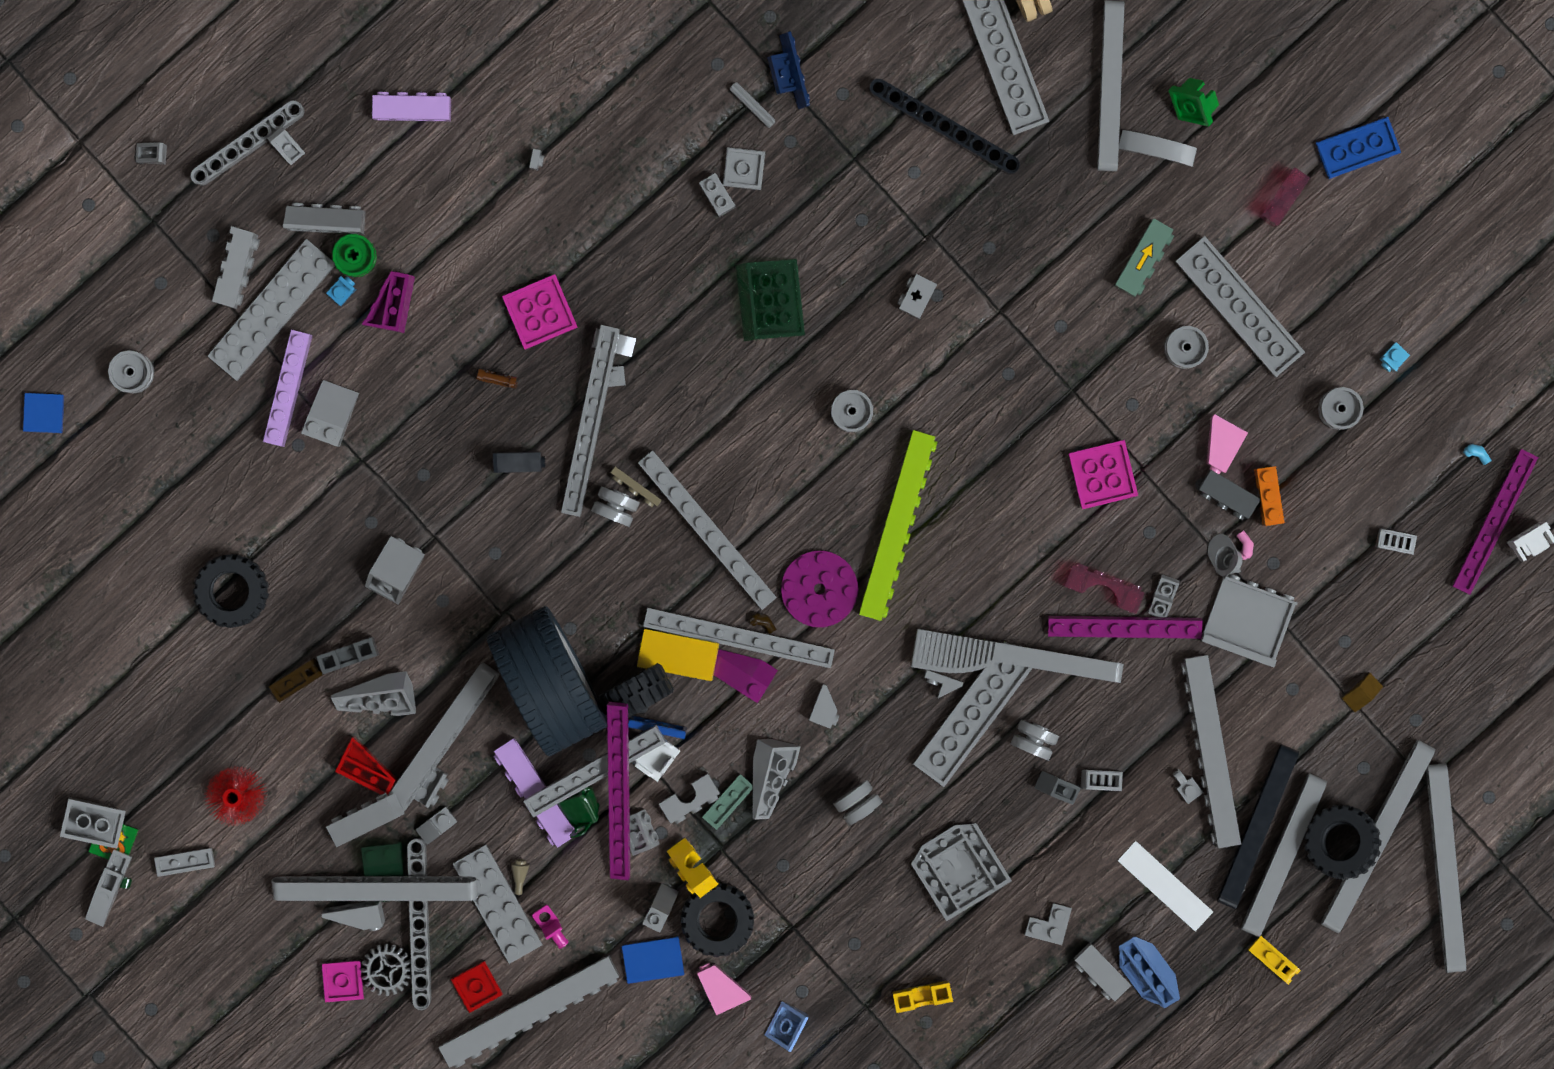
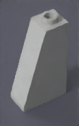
M661 883L645 915L643 925L660 933L679 891Z

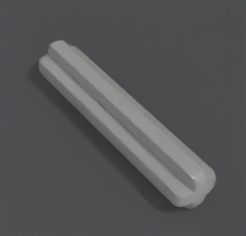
M737 82L730 87V91L768 128L775 123V119Z

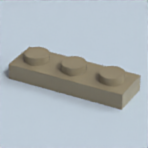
M614 467L611 471L614 475L612 479L620 485L624 482L630 486L627 490L634 495L641 494L645 497L643 501L649 506L653 507L655 504L658 507L662 502L660 498L617 467Z

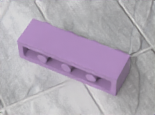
M377 92V95H373L372 119L388 121H451V98L446 93H435V96H427V93H416V96H408L406 92H397V96H389V92Z

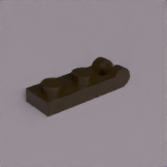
M315 658L269 686L279 703L324 675L317 666L318 662ZM309 668L313 672V675L310 677L306 673V670Z

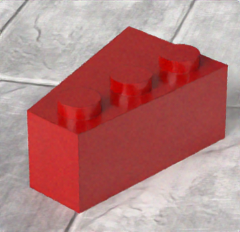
M355 736L352 737L335 772L381 795L386 793L388 796L397 778Z

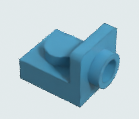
M340 276L339 280L326 293L339 306H342L356 291L353 287L355 283L348 276L345 278Z

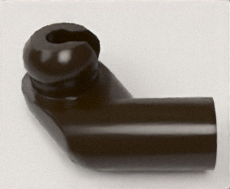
M755 613L749 618V623L752 626L762 625L768 634L777 630L770 617L766 614Z

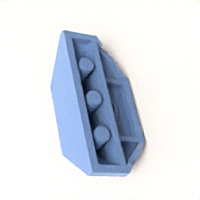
M1134 936L1119 946L1120 968L1142 998L1159 1004L1163 1008L1180 999L1176 975L1152 943Z

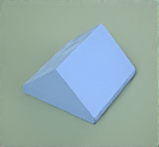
M782 1001L765 1036L791 1052L809 1018L808 1014Z

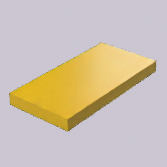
M644 629L637 667L647 669L658 663L662 665L666 673L712 681L719 643Z

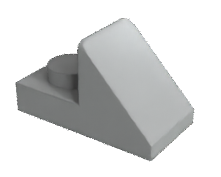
M280 127L267 138L290 165L305 154L283 127Z
M926 670L924 675L928 683L933 685L942 683L937 698L963 685L961 681Z
M445 807L417 828L416 831L428 845L458 821L449 809Z

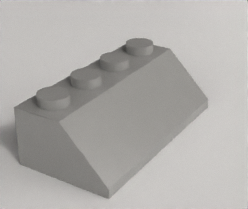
M292 203V206L286 207L283 228L288 231L364 235L365 211L361 210V207L349 206V210L342 209V206L330 205V208H322L323 205L311 204V207H303L302 203Z

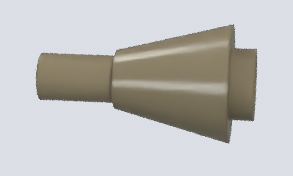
M515 859V862H511L516 895H522L523 883L530 866L525 859Z

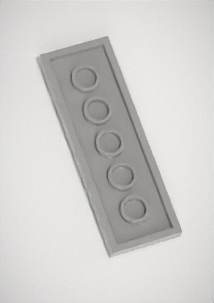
M487 845L453 863L459 876L476 878L478 898L473 901L509 964L543 945Z

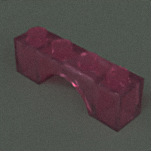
M1079 563L1076 566L1071 565L1064 587L1084 593L1091 586L1104 585L1114 593L1118 608L1137 614L1144 596V592L1141 591L1142 587L1131 584L1130 587L1126 586L1121 579L1113 577L1112 580L1105 578V573L1098 570L1092 573L1087 571V566Z

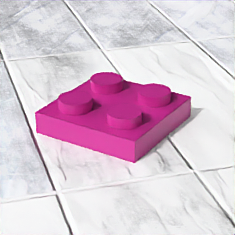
M361 960L322 964L325 1002L364 999Z

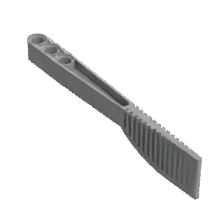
M917 629L911 667L945 673H966L980 670L999 662L1121 683L1124 664L921 629Z

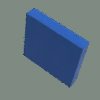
M25 393L23 431L63 433L64 395Z

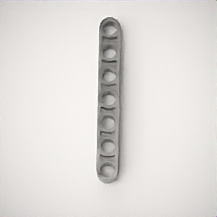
M297 101L288 102L194 168L191 172L192 181L200 186L208 184L268 142L267 138L280 127L286 129L302 118L304 107ZM294 105L299 106V113L291 115V107ZM278 116L284 118L281 126H276L274 123ZM266 127L268 134L265 137H260L259 130ZM247 138L252 139V146L244 148V140ZM231 149L237 152L234 159H229L227 156ZM219 160L221 167L218 170H213L212 163ZM200 171L205 173L203 181H197L196 175Z

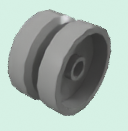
M1182 326L1172 331L1164 344V352L1168 361L1181 369H1189L1201 364L1209 350L1205 334L1192 326ZM1185 344H1189V351L1184 350Z
M130 350L120 352L114 356L108 369L109 379L114 387L120 391L133 394L147 389L152 383L155 373L153 364L147 356ZM130 368H132L134 371L132 375H128V372H130Z
M1345 387L1329 390L1322 396L1318 405V413L1322 422L1329 428L1336 430L1347 429L1356 425L1362 418L1364 410L1363 401L1359 394ZM1339 405L1344 406V408L1342 409L1344 410V412H1340L1338 410Z
M847 390L840 393L834 399L831 406V417L839 429L846 432H858L870 423L873 417V405L864 393L858 390ZM849 408L856 409L854 415L849 414Z
M601 486L598 496L608 502L607 504L598 501L594 502L591 511L630 527L633 517L623 511L624 509L632 512L637 511L640 502L629 498V495L614 489L612 491Z
M1021 719L1017 729L1027 736L1025 738L1018 734L1014 735L1010 744L1049 761L1052 750L1044 746L1043 743L1056 745L1059 735L1050 732L1049 729L1041 725L1029 723Z
M868 780L858 784L833 803L839 812L851 808L843 817L848 826L868 816L883 802L878 794H872L865 798L873 789Z

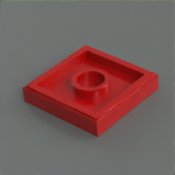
M486 961L451 979L469 1013L503 995Z

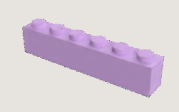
M291 330L263 442L285 447L312 340V335Z
M515 738L494 751L496 754L494 756L495 760L499 765L503 764L507 770L504 772L510 782L512 780L517 785L515 790L520 797L524 796L526 799L547 787ZM557 804L537 815L538 819L536 822L542 830L545 828L549 834L546 837L552 846L556 845L558 848L571 839L570 834L574 827H572Z

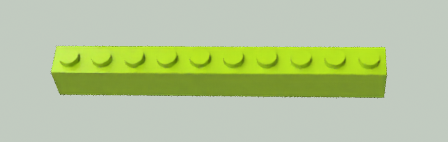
M915 430L912 431L859 615L879 621L882 620V617L886 618L889 607H886L888 599H892L894 589L891 586L893 581L898 579L900 570H897L899 562H903L905 552L902 551L903 545H908L910 533H907L909 525L913 526L916 518L913 511L915 507H919L921 497L918 494L920 489H924L927 478H924L925 470H930L932 460L929 459L930 453L935 452L937 441H934L935 436Z

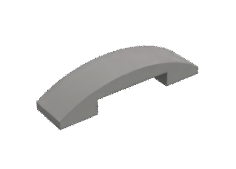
M1122 130L1119 141L1120 150L1153 156L1193 167L1197 150L1195 147L1126 130Z

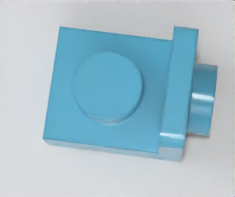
M1395 342L1380 358L1383 362L1381 366L1388 372H1396L1410 355Z

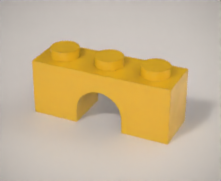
M686 838L667 851L671 857L669 862L675 869L678 867L679 871L677 874L683 881L686 880L688 882L686 887L691 894L696 893L701 898L718 885L716 879L703 863L693 868L701 860V857Z
M949 980L892 992L896 1013L915 1010V1008L925 1005L935 1006L953 1002Z

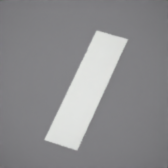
M1136 841L1118 860L1194 931L1213 913L1208 906Z

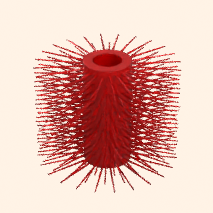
M235 766L232 772L229 769L230 771L228 772L230 773L223 774L224 771H221L222 773L215 779L217 783L211 790V792H214V795L210 794L209 790L212 788L210 787L207 790L206 796L210 797L207 800L211 801L207 804L215 803L209 807L224 802L214 812L221 809L216 814L218 818L221 817L223 820H229L232 825V820L230 819L232 817L234 826L237 817L238 824L240 821H242V824L243 820L247 822L244 818L256 816L257 806L261 801H258V797H261L263 801L259 805L261 806L266 796L261 795L266 792L261 791L264 788L257 789L260 786L252 789L249 788L256 782L251 783L257 777H253L256 772L253 775L245 774V772H252L243 771L242 767H240L242 772L240 774L238 766L236 773ZM228 777H229L230 781H229L228 783L226 782V783L223 785L221 782H222V781L224 782V780H225V779L227 780Z

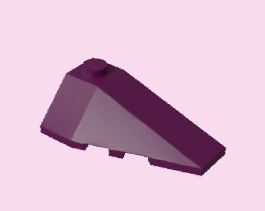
M718 649L714 676L758 703L778 670L763 660Z

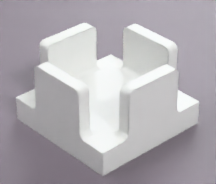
M1538 522L1507 541V543L1514 550L1518 559L1524 562L1527 559L1522 550L1527 556L1530 554L1536 556L1549 548V543H1554V536L1549 530L1551 528L1547 522Z
M666 740V743L632 761V763L647 776L652 777L658 782L680 750Z

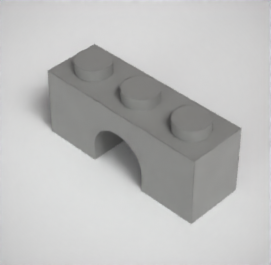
M709 773L692 782V786L696 791V796L692 801L683 802L674 793L659 803L670 823L675 822L678 824L686 819L684 815L689 812L694 814L701 810V805L705 802L711 804L719 799L717 795L720 794V791Z

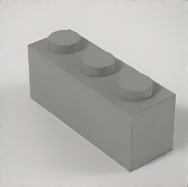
M1090 942L1073 958L1076 961L1074 966L1081 973L1085 971L1089 975L1087 979L1095 987L1099 985L1103 989L1101 993L1107 1000L1112 998L1116 1001L1131 987L1130 983Z

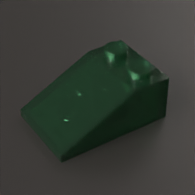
M402 842L369 845L361 848L365 876H405Z

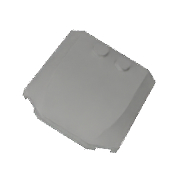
M976 823L951 827L922 845L911 863L946 921L959 915L1012 881Z

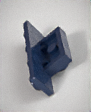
M791 31L780 35L783 54L768 57V62L777 95L794 91L797 107L800 110L810 106V97L806 91L805 77L801 72L800 58L795 48V39Z

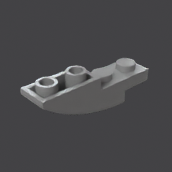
M116 849L113 850L93 895L85 918L86 920L102 927L104 926L132 856Z

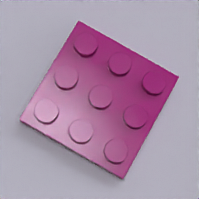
M555 274L502 296L524 350L578 328Z
M1125 440L1068 454L1082 509L1138 496Z

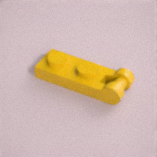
M1261 935L1248 948L1252 954L1288 985L1292 981L1291 978L1301 971ZM1287 965L1290 969L1284 974L1282 970Z

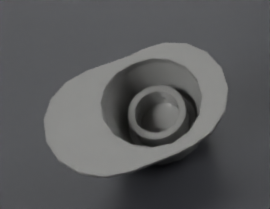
M1224 534L1214 536L1208 546V555L1216 572L1221 576L1240 573L1243 558L1232 540Z

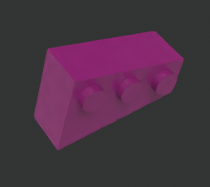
M391 271L362 325L404 333L415 277Z

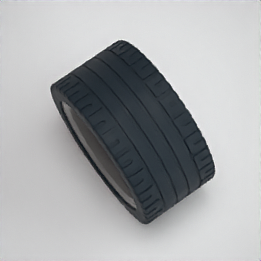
M547 606L512 622V624L503 627L502 630L499 629L487 635V643L497 668L525 723L547 756H552L573 743L575 744L583 740V738H587L607 727V719L597 701V695L565 633Z

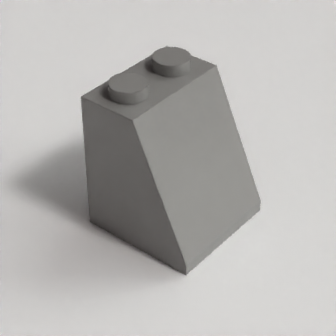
M391 536L370 570L365 587L399 605L425 554L416 547L408 546L402 539Z

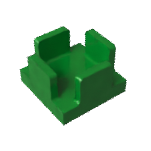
M1188 78L1181 87L1172 86L1169 89V93L1178 120L1209 127L1213 123L1211 114L1219 106L1215 91L1210 90L1206 96L1204 92L1199 91L1205 85L1203 80Z

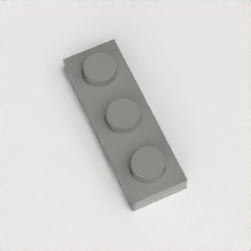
M212 848L154 858L157 877L215 867Z

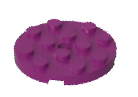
M812 551L799 556L789 565L783 576L781 593L787 610L796 620L812 627H828L842 621L851 612L857 600L858 583L853 569L843 558L827 551ZM818 583L825 586V592L821 595L816 594L814 591V587Z

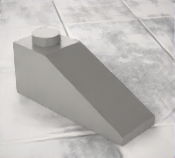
M367 901L325 908L322 913V918L362 930L376 931L381 929L385 923L381 901Z

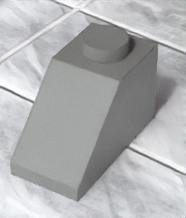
M823 684L809 721L831 729L832 725L836 726L840 715H837V708L827 685Z

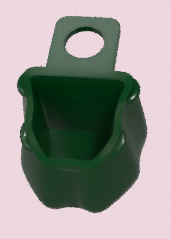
M591 785L557 804L572 827H574L570 838L584 835L590 825L598 821L599 802H597ZM584 828L581 832L576 833L579 829Z

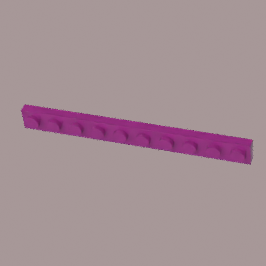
M609 702L607 704L610 879L629 880L628 704Z

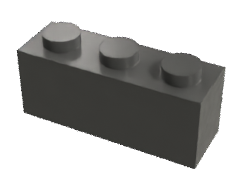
M1212 470L1208 471L1197 489L1201 492L1200 496L1209 501L1211 498L1217 501V506L1224 510H1227V508L1234 511L1233 515L1241 520L1244 518L1249 519L1261 500Z

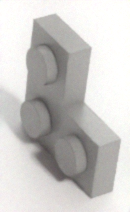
M1053 903L1048 921L1029 916L1025 936L1062 945L1072 908Z

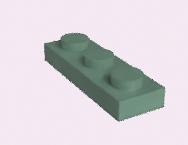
M740 774L702 818L717 830L751 792L753 784Z

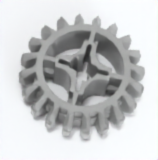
M387 943L384 945V950L381 945L377 946L378 952L372 948L370 952L373 956L370 954L365 955L369 962L362 961V965L367 966V968L361 969V972H367V975H364L362 979L366 980L369 978L370 981L366 983V986L368 987L372 983L374 985L371 989L372 992L379 988L378 995H381L383 990H385L386 996H389L390 990L395 995L397 994L396 987L403 991L402 984L406 986L409 984L405 978H412V975L407 973L411 971V967H407L411 960L405 961L408 953L402 956L400 953L403 948H399L396 952V945L394 944L391 950ZM385 954L396 957L400 962H389ZM379 956L381 966L372 972V963ZM385 965L391 968L394 967L389 974L381 972ZM402 968V976L395 983L393 973ZM374 977H384L389 985L379 983Z

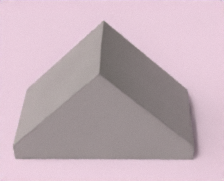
M137 143L136 163L166 165L167 145L164 143Z

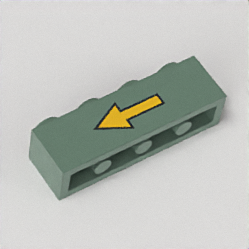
M1153 218L1114 286L1132 297H1135L1137 294L1141 295L1145 288L1143 282L1146 277L1150 279L1155 270L1153 268L1156 261L1160 262L1165 253L1162 249L1165 244L1169 246L1174 237L1172 235L1173 229Z

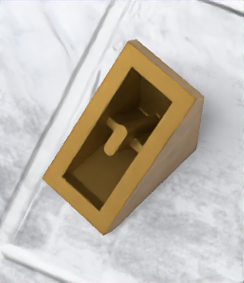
M1369 673L1342 699L1354 712H1357L1371 702L1383 686Z

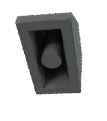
M1042 771L1035 789L1073 805L1081 787Z

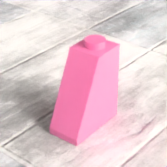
M1215 414L1210 419L1207 464L1211 466L1210 470L1220 474L1221 472H1227L1248 433Z
M709 962L699 967L700 970L697 971L698 977L716 1015L751 1000L750 993L716 964L710 965Z

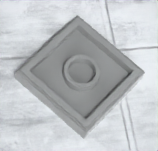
M727 147L723 186L761 190L765 152Z

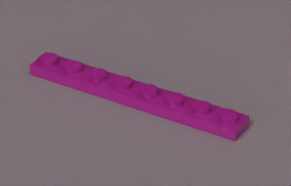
M1523 449L1519 450L1452 587L1471 595L1539 457Z
M1048 616V637L1202 639V618Z

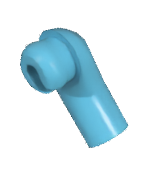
M1470 444L1464 448V454L1467 457L1472 455L1478 456L1483 465L1492 461L1484 447L1480 445Z

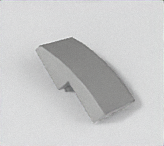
M597 328L592 343L593 348H596L600 329ZM619 334L615 353L632 357L636 338Z
M1161 575L1148 611L1149 614L1158 617L1168 616L1180 580Z

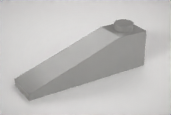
M406 671L386 674L331 695V699L338 711L361 712L362 710L373 711V714H380V711L391 712L393 716L416 714L413 684Z
M774 739L757 740L753 757V819L770 818L779 800L778 793L782 785L786 786L788 782L786 777L790 769L794 770L800 746Z

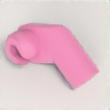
M1243 530L1236 536L1243 544L1240 553L1243 560H1246L1252 556L1254 544Z

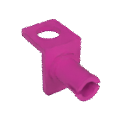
M547 904L532 914V917L542 929L546 940L552 938L559 949L568 944L569 941L561 932L562 927L559 919ZM543 912L550 914V918L546 922L539 919L540 914Z

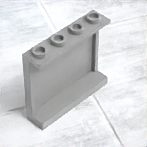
M1229 574V577L1224 576L1200 641L1274 668L1277 661L1276 657L1295 605L1298 603L1294 601L1292 596L1283 594V597L1276 595V591L1267 587L1265 590L1257 588L1259 584L1247 581V584L1240 582V577Z

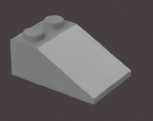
M323 380L301 434L340 447L359 393Z
M69 797L60 837L117 849L126 811Z

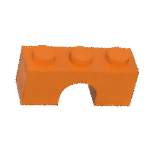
M1276 466L1254 469L1256 485L1261 499L1260 511L1263 526L1285 523Z

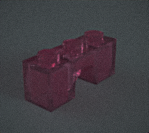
M1295 167L1291 169L1278 192L1260 215V218L1277 227L1310 177Z

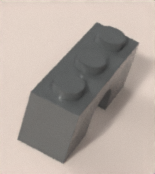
M374 637L316 657L322 674H326L378 656L379 652Z

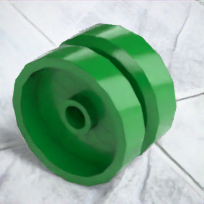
M348 234L340 238L332 252L333 262L337 269L353 278L369 274L377 261V251L373 243L358 234ZM353 253L359 254V256H356L357 260L352 258Z

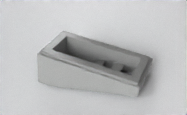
M1379 529L1376 548L1414 555L1417 536ZM1389 534L1387 545H1384L1385 535ZM1393 535L1396 536L1394 547L1391 546ZM1400 537H1403L1402 547L1398 548ZM1407 538L1411 539L1409 550L1405 549Z
M1082 770L1081 789L1122 791L1123 772ZM1097 775H1099V786H1096ZM1105 775H1107V786H1104ZM1112 775H1115V787H1112Z

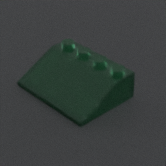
M797 259L751 262L736 265L744 342L804 336L805 330Z

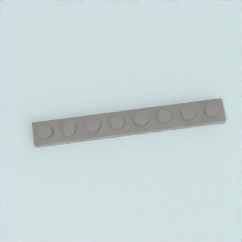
M657 725L629 740V763L666 743ZM608 752L524 799V803L532 816L535 817L608 776Z

